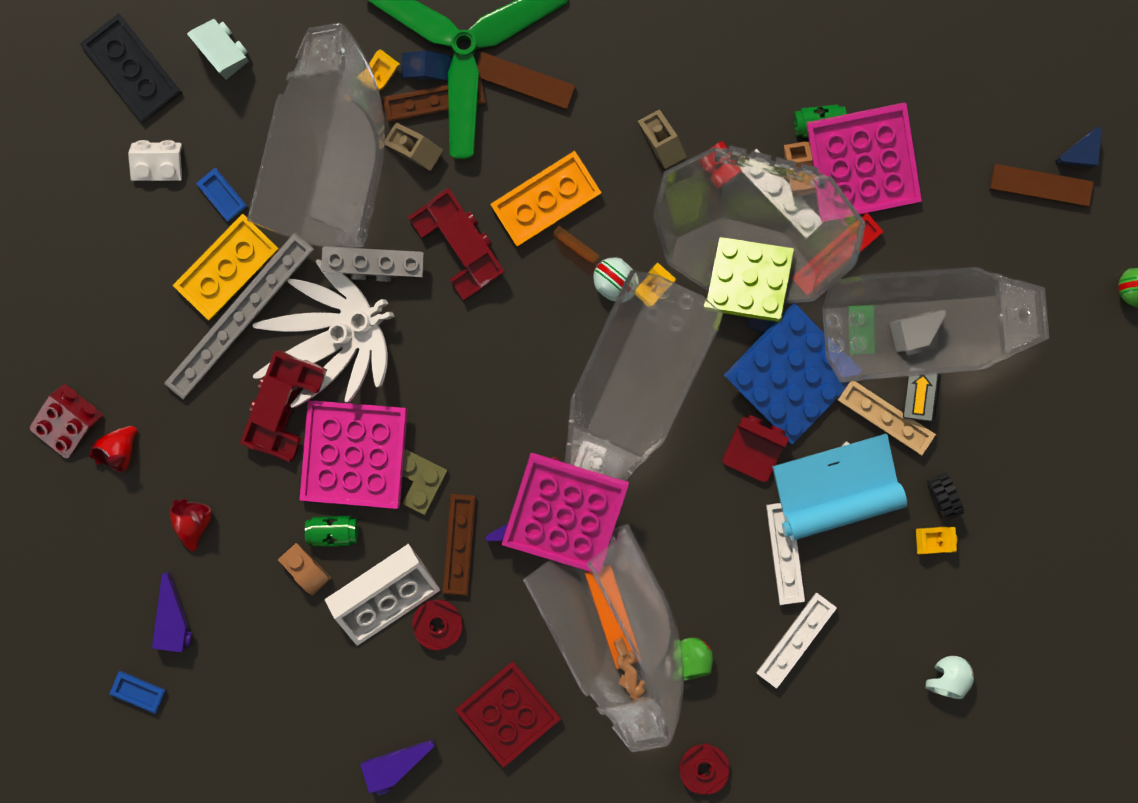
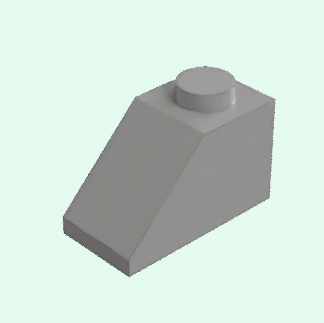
M945 310L930 311L889 322L896 352L906 351V355L921 352L920 347L930 345L946 315Z

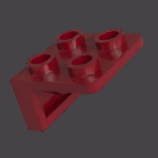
M63 384L49 395L30 425V430L62 457L69 458L86 432L100 421L103 414L95 406L78 395L74 389Z
M749 415L748 418L741 417L722 458V462L750 477L766 482L772 473V466H775L789 438L784 436L786 431L772 425L771 429L762 426L763 421L752 415Z

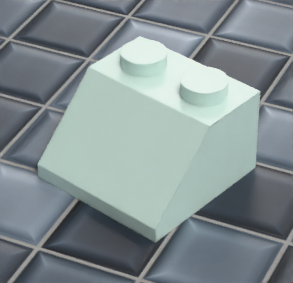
M212 19L187 33L225 80L249 62L244 56L248 51L239 41L234 43L230 39L229 35L232 32L223 21L218 24L215 19Z

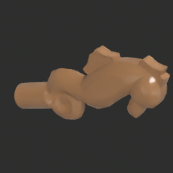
M618 638L613 641L619 654L617 664L625 672V674L621 675L619 684L627 689L630 698L639 700L645 693V681L641 680L637 685V670L632 666L636 661V655L632 651H628L623 638Z

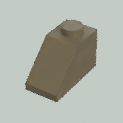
M660 109L638 121L655 155L665 169L687 157L678 135Z
M398 123L394 124L383 142L387 147L431 171L443 151L442 148L425 136Z

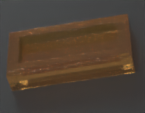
M558 226L554 231V237L589 263L594 264L599 258L597 253L562 227Z

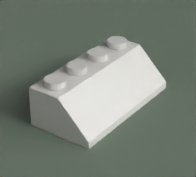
M407 544L326 598L325 601L334 619L358 646L441 590L418 555Z

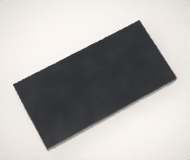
M119 13L80 43L142 123L182 93Z

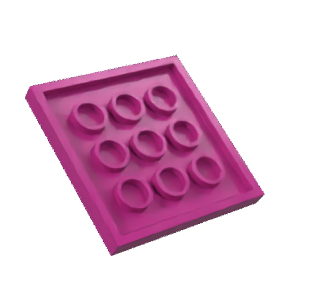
M905 102L806 122L823 221L922 202L907 104Z
M308 400L300 500L400 509L408 408Z
M530 453L502 545L599 574L629 482Z

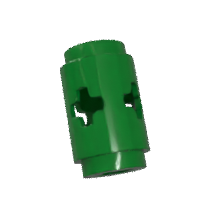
M836 104L800 108L799 111H794L793 121L796 136L808 138L806 122L847 114L845 107H839ZM818 109L825 110L824 112H821L820 115L818 113H814L815 111H818Z
M351 516L312 517L311 520H306L305 522L306 544L313 547H337L357 544L358 521L357 519H351ZM330 520H335L332 525H327V522H330ZM331 538H334V539L337 540V541H334L333 544L328 543V542L331 541Z

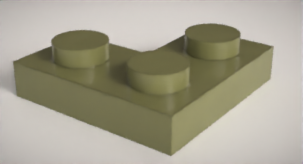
M405 449L402 476L414 482L402 504L425 515L448 470Z

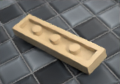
M854 380L849 382L837 400L920 455H923L936 435L915 420L903 419V412Z

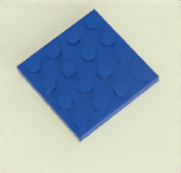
M793 303L782 314L781 321L775 322L723 376L773 426L786 431L784 436L788 437V442L793 444L843 393L851 380L855 381L862 372Z

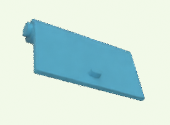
M887 434L772 466L785 520L782 523L784 535L790 537L791 540H797L907 507L905 491L897 481Z

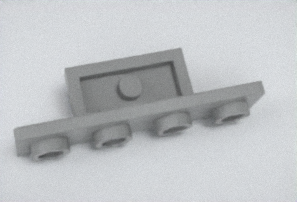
M324 246L322 248L321 272L345 273V275H351V280H366V276H375L376 281L391 282V277L396 278V276L422 277L423 252Z

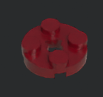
M429 600L421 605L414 614L412 627L416 639L421 645L431 650H441L453 645L462 632L461 614L452 603L446 600ZM441 618L442 624L445 625L444 629H438L437 632L432 630L431 620Z
M708 743L694 745L683 754L679 763L681 780L694 793L706 795L716 793L724 787L728 780V759L716 746ZM709 763L711 765L709 767L710 774L707 776L704 773L698 774L700 769L698 765Z

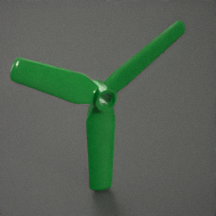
M368 0L430 42L452 48L454 57L448 71L449 155L455 159H467L474 154L479 71L474 58L476 50L500 44L568 2V0H515L482 16L469 30H459L449 18L416 0ZM460 40H468L471 46L466 50L459 49L457 44Z

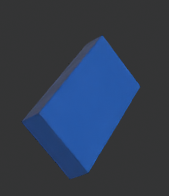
M216 168L196 183L228 223L248 207Z
M119 671L109 695L156 714L166 689Z

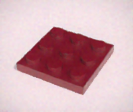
M511 661L455 709L503 768L561 720V717L514 661Z

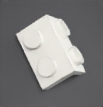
M140 140L132 143L128 153L131 181H181L180 153L182 143H175L172 140H165L160 143Z

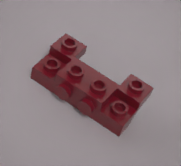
M449 188L408 216L421 238L439 228L465 266L463 271L449 279L463 301L505 273L489 249V246L492 245L491 241L484 232L479 234L475 228L478 224L477 220L471 212L465 213Z
M281 350L274 351L267 372L258 384L259 393L250 406L249 412L251 414L240 444L253 450L277 456L288 462L293 461L301 438L284 430L293 408L290 405L296 399L300 387L313 393H319L327 369L306 359L300 360Z

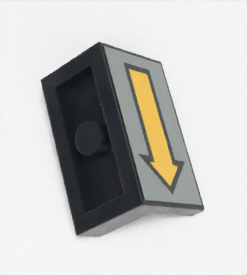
M909 368L903 419L935 423L940 372Z

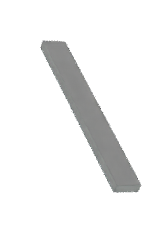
M294 232L164 384L184 400L314 248Z

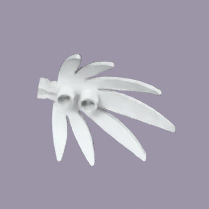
M316 260L317 265L321 269L322 260ZM323 272L331 284L346 299L323 286L302 280L288 279V283L304 294L323 304L340 309L341 313L293 314L260 321L252 326L257 329L285 332L311 331L330 327L328 331L302 342L285 353L300 360L306 359L312 363H317L343 347L323 367L327 369L320 388V393L338 377L351 361L357 349H359L345 397V402H350L366 377L372 351L373 378L375 386L381 387L387 370L388 354L385 338L379 324L384 319L388 320L395 317L393 312L378 314L384 306L388 305L387 300L381 299L375 303L374 307L370 308L360 289L343 273ZM269 364L256 372L253 378L261 379L265 376ZM303 389L291 403L290 407H297L318 393Z

